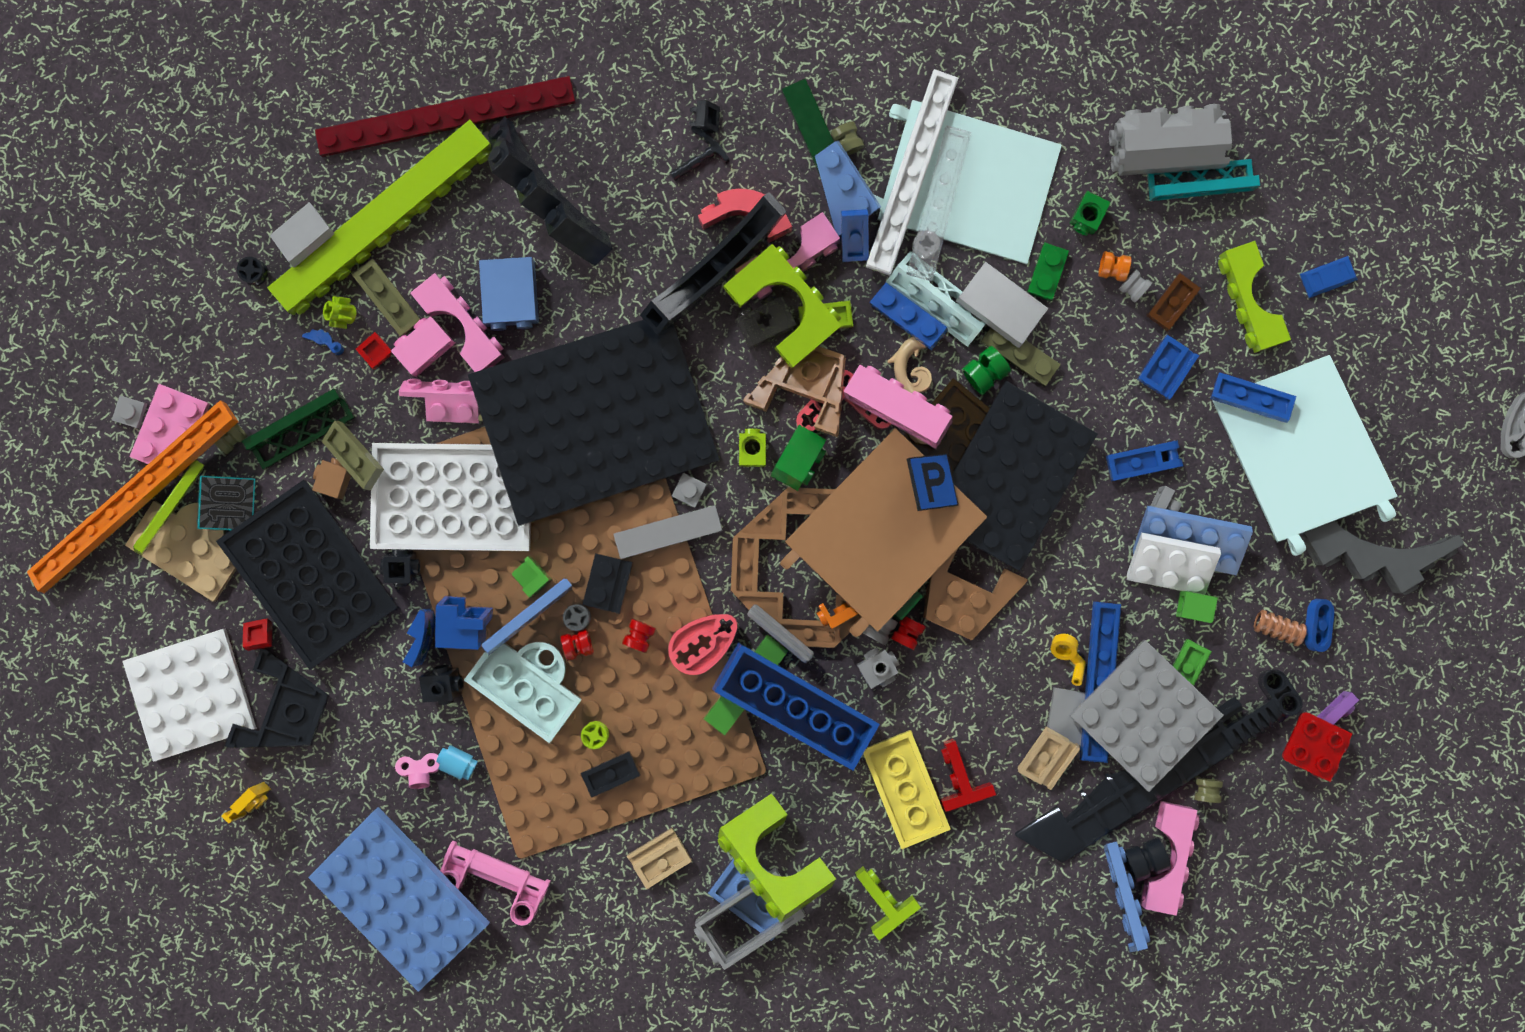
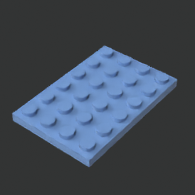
M379 807L308 877L418 992L490 923Z

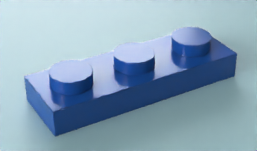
M885 283L870 301V305L931 351L948 331L944 324L888 283Z
M1219 372L1210 399L1288 423L1297 396Z

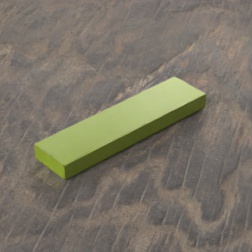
M197 460L191 464L134 544L133 549L141 556L144 554L203 471L204 464Z

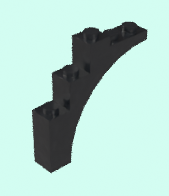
M504 117L499 123L492 126L488 134L492 148L488 157L491 172L516 189L520 204L544 220L550 237L596 266L613 249L608 234L577 210L548 180L525 149L513 122Z
M770 192L765 194L745 218L707 256L677 282L651 300L640 316L657 334H660L694 310L709 292L728 279L737 266L757 253L768 239L767 236L787 213L785 208Z

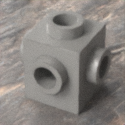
M877 647L864 654L865 660L856 664L871 689L879 684L885 687L895 681L894 675L899 673L896 667L900 665L892 651L889 653L885 649L879 651ZM878 663H883V670L877 672L876 665Z

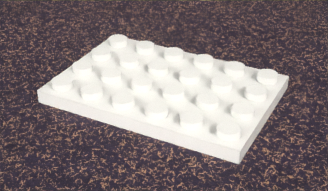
M372 443V456L384 470L371 489L370 549L530 551L531 523L518 527L491 445Z

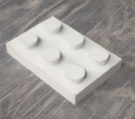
M1141 532L1127 572V580L1205 595L1221 555L1220 548Z

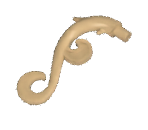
M914 337L907 339L888 360V363H894L895 378L904 385L903 389L910 393H913V391L923 393L930 388L932 383L930 371L922 366L916 367L910 375L911 378L915 377L918 381L911 383L906 370L908 360L912 354L917 357L920 350L926 348L925 345ZM909 434L910 438L915 443L921 445L926 444L923 441Z

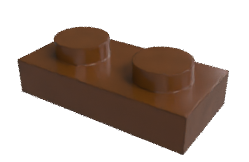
M1181 273L1177 274L1146 316L1166 331H1169L1201 288Z

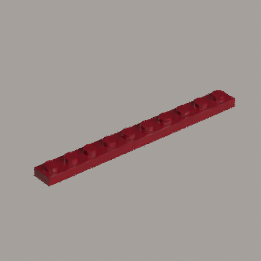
M566 76L315 129L319 154L321 157L457 129L469 120L476 125L500 120L504 117L509 118L571 105L576 102L571 78Z

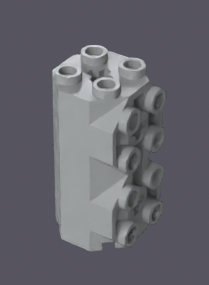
M1209 104L1204 106V109H1194V106L1179 107L1177 109L1178 113L1173 115L1168 114L1167 108H1155L1148 113H1141V110L1138 109L1126 111L1125 117L1120 118L1115 123L1114 130L1109 131V144L1114 146L1115 155L1111 157L1112 172L1118 171L1119 176L1225 168L1230 162V157H1225V153L1232 148L1231 123L1229 119H1223L1227 115L1226 112L1220 109V104Z

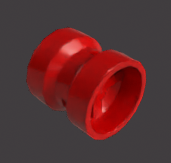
M905 616L899 621L900 627L897 631H894L891 639L915 650L918 644L917 638L923 634L926 627Z
M631 619L629 624L630 635L628 634L624 637L622 644L647 653L649 648L647 639L649 640L654 635L656 628L641 621Z
M587 629L580 630L575 635L565 634L561 636L562 648L567 661L576 659L581 654L584 656L594 654Z

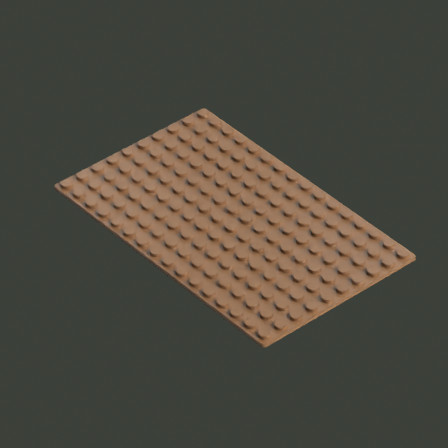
M485 427L436 443L491 445ZM666 478L531 522L530 551L413 550V552H416V559L420 560V573L435 617L436 605L444 596L466 597V607L493 608V618L486 626V640L564 578L572 585V590L505 642L517 652L527 644L546 642L555 646L565 659L566 673L561 684L582 700L550 743L464 681L485 652L482 645L478 650L446 648L452 667L459 668V674L463 678L464 688L462 697L518 858L522 859L758 777L766 771L745 709L726 735H723L703 720L721 696L714 692L712 687L728 661L726 653L712 668L699 675H688L679 671L670 660L668 648L674 633L692 621L713 615L687 541L621 559L633 562L621 613L618 614L586 606L591 613V622L585 629L589 632L594 654L588 656L581 654L576 659L566 660L561 636L565 634L575 635L578 631H573L566 627L563 621V613L571 605L583 604L595 553L620 559L614 533L678 516ZM527 556H531L552 579L531 598L526 595L522 590L523 587L512 576V573L525 562L524 559ZM631 619L641 621L656 628L654 635L649 640L647 639L649 643L647 653L622 644L624 637L628 634L630 635L629 624ZM700 635V642L693 645L689 643V650L683 653L681 650L677 652L679 657L676 661L688 664V657L694 654L697 657L700 655L698 650L701 647L705 646L707 649L711 647L709 644L710 640H712L709 635L707 637ZM549 650L542 651L540 654L541 663L551 665L554 661L553 653ZM593 721L604 723L609 730L607 742L598 749H589L581 740L583 728ZM630 751L641 775L591 798L581 772Z

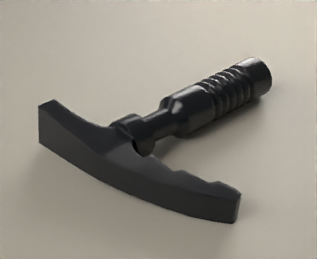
M691 127V131L694 134H698L701 139L704 138L706 143L710 144V148L708 147L703 154L694 156L688 162L683 163L669 173L674 181H676L681 176L692 171V169L700 166L701 162L708 157L709 159L714 157V154L719 155L725 163L730 161L729 157L711 136L698 128Z

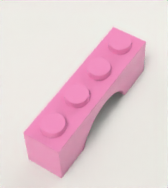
M823 212L801 226V246L797 253L788 259L787 262L793 269L797 266L805 271L816 263L815 258L822 254L826 257L838 249L837 244L840 241V237ZM757 256L753 257L752 259H750L749 261L735 269V275L738 274L743 268H745L750 262H752ZM774 285L763 288L751 299L753 300L758 297L761 300L772 293L771 287Z
M434 273L411 292V295L431 317L447 314L461 321L465 330V344L460 355L474 372L493 367L505 358L500 352L504 349L495 337L488 338L484 333L487 327L478 316L474 319L467 312L471 309L461 296L457 299L451 291L454 287L445 276L440 279Z
M1160 801L1155 827L1161 830L1170 842L1171 870L1144 880L1140 905L1144 909L1177 916L1178 909L1182 908L1184 895L1181 893L1183 883L1187 882L1189 876V868L1186 867L1188 856L1191 857L1194 850V841H1192L1193 830L1196 831L1199 825V815H1197V810L1192 807Z

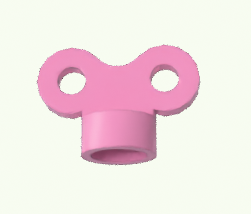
M429 753L417 761L410 757H401L396 762L395 769L400 776H408L409 788L423 789L430 786V773L437 772L440 764L436 762L438 755ZM434 760L435 764L431 767L428 766L429 761ZM405 763L409 764L407 770L402 769V766Z

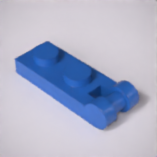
M1178 440L1107 455L1106 460L1111 481L1182 467L1183 461L1182 458L1179 459L1177 451L1179 448ZM1167 451L1169 461L1163 462L1161 452Z

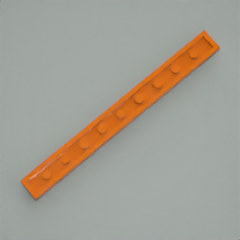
M221 400L30 568L27 573L37 591L46 593L235 426L238 420L227 403Z

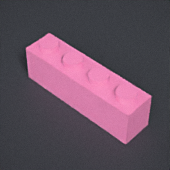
M859 365L844 390L845 398L937 449L952 424L950 411L940 404L934 406L926 402L927 398L919 392H908L903 389L904 385L893 378L887 380L881 377V372L874 367L867 366L865 368Z

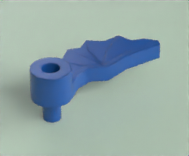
M312 329L309 333L302 335L303 338L314 341L319 345H327L335 355H341L344 352V347L339 342H333L331 335L328 332H324L323 329L318 331Z

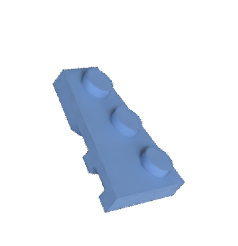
M835 141L815 156L834 229L838 236L841 235V211L867 209L869 216L881 208L839 141Z

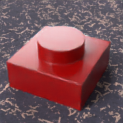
M376 332L356 348V351L374 370L393 354L391 352L392 349Z
M266 618L243 623V648L245 650L251 651L272 646V621Z

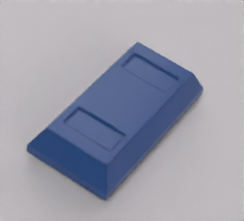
M1349 256L1299 274L1308 298L1358 280Z

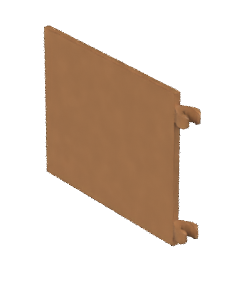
M896 428L785 541L792 550L780 562V565L787 570L800 557L861 616L849 630L854 637L860 636L869 625L878 632L987 518L956 486L955 491L959 506L917 511L906 459L924 455Z

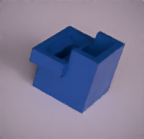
M444 596L436 605L435 647L478 650L486 640V626L493 618V608L466 607V597Z

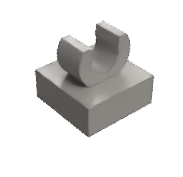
M1162 486L1159 487L1150 506L1178 512L1182 503L1171 499L1175 490Z

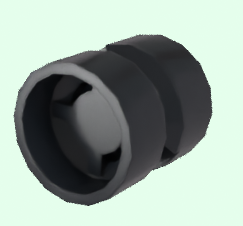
M1158 837L1143 842L1142 849L1139 846L1124 849L1127 868L1136 883L1150 877L1151 871L1159 875L1171 870L1169 857Z

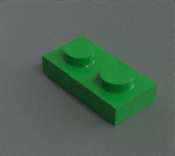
M1043 243L1027 290L1028 294L1049 301L1053 300L1069 250Z

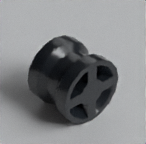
M245 257L237 265V274L244 282L256 286L265 282L268 276V269L257 258Z

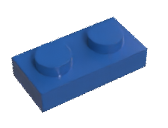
M867 209L841 211L843 262L865 261L869 258Z

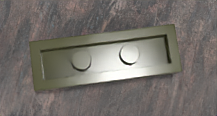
M371 259L352 274L400 337L412 331L414 325L421 320L374 259Z
M992 328L988 330L981 340L982 344L987 347L993 346L1005 360L1044 387L1061 365L1025 340L1021 347L1018 348Z
M334 421L323 438L322 443L363 489L371 490L384 468L343 422Z

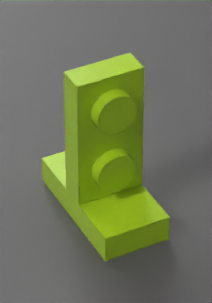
M863 866L855 872L856 877L886 914L885 917L871 927L873 934L878 940H881L921 908L913 895L895 907L894 905L898 902L889 890L882 891L878 885L881 880L872 869L867 871Z

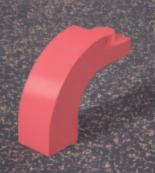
M750 189L723 191L717 194V200L720 205L715 206V204H711L701 210L702 214L698 215L699 222L704 230L728 217L735 215L746 216L765 194ZM786 214L767 236L768 243L792 232V225Z

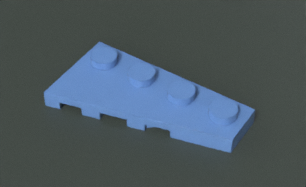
M1117 842L1106 844L1103 847L1113 883L1117 882L1118 888H1115L1117 903L1120 909H1125L1126 913L1123 914L1122 920L1124 931L1129 936L1131 935L1133 943H1128L1129 951L1135 952L1147 949L1150 937L1146 926H1141L1139 916L1142 915V910L1138 899L1134 900L1131 889H1134L1132 876L1130 873L1126 874L1123 864L1127 862L1123 847H1118Z

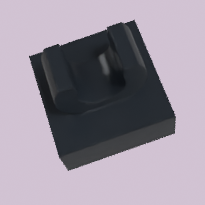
M707 100L697 101V107L690 108V112L696 114V121L689 122V125L708 133H717L719 131L720 106Z

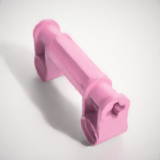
M456 841L451 842L440 870L445 876L452 875L456 879L455 887L458 890L462 887L467 873H471L517 892L510 910V917L515 924L521 926L527 925L535 917L551 882L548 879L544 881L530 875L529 871L520 869L475 849L470 851L458 846ZM518 906H527L530 910V916L528 918L520 917L517 913Z

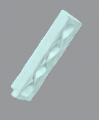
M911 251L898 264L885 282L948 328V332L967 347L986 324L983 321H978L971 315V312L959 303L951 300L950 296L958 299L962 291ZM908 262L911 263L918 271H914L906 264ZM929 280L938 284V287L933 286Z

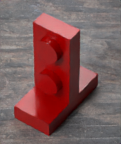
M954 739L944 741L945 748L941 749L942 757L946 765H951L953 774H950L949 777L954 790L959 789L960 791L940 798L945 812L995 796L994 787L990 782L971 788L956 741Z

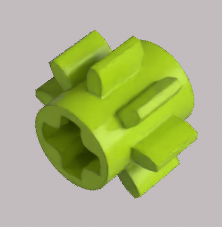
M333 296L332 301L325 303L323 317L325 320L330 321L329 327L347 329V324H352L355 321L356 307L350 304V298Z

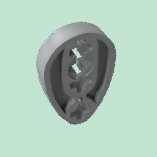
M1525 392L1514 399L1503 422L1501 451L1508 458L1525 456ZM1517 441V447L1519 448V451L1512 452V445H1510V442Z

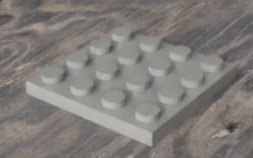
M1143 640L1070 716L1149 792L1224 715L1146 640Z

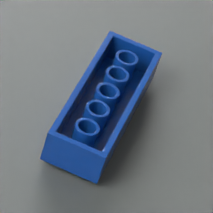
M740 643L735 647L712 687V690L852 771H854L880 725Z

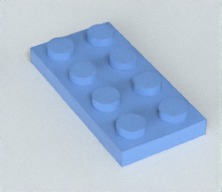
M1147 506L1133 547V555L1142 532L1220 548L1221 555L1215 571L1237 575L1253 530L1252 526Z

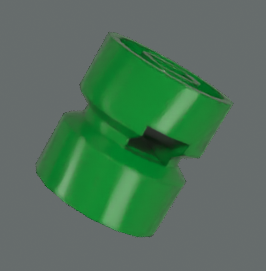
M991 345L979 354L978 361L973 359L961 369L966 379L981 395L994 386V380L1001 381L1012 372L1004 357Z

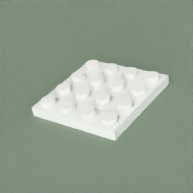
M226 629L208 633L123 661L153 762L226 739L232 724L253 730L257 729Z

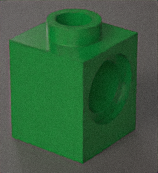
M1086 191L1069 224L1073 225L1074 231L1087 236L1089 233L1093 235L1097 231L1111 202ZM1083 211H1091L1094 214V221H1087L1083 217Z

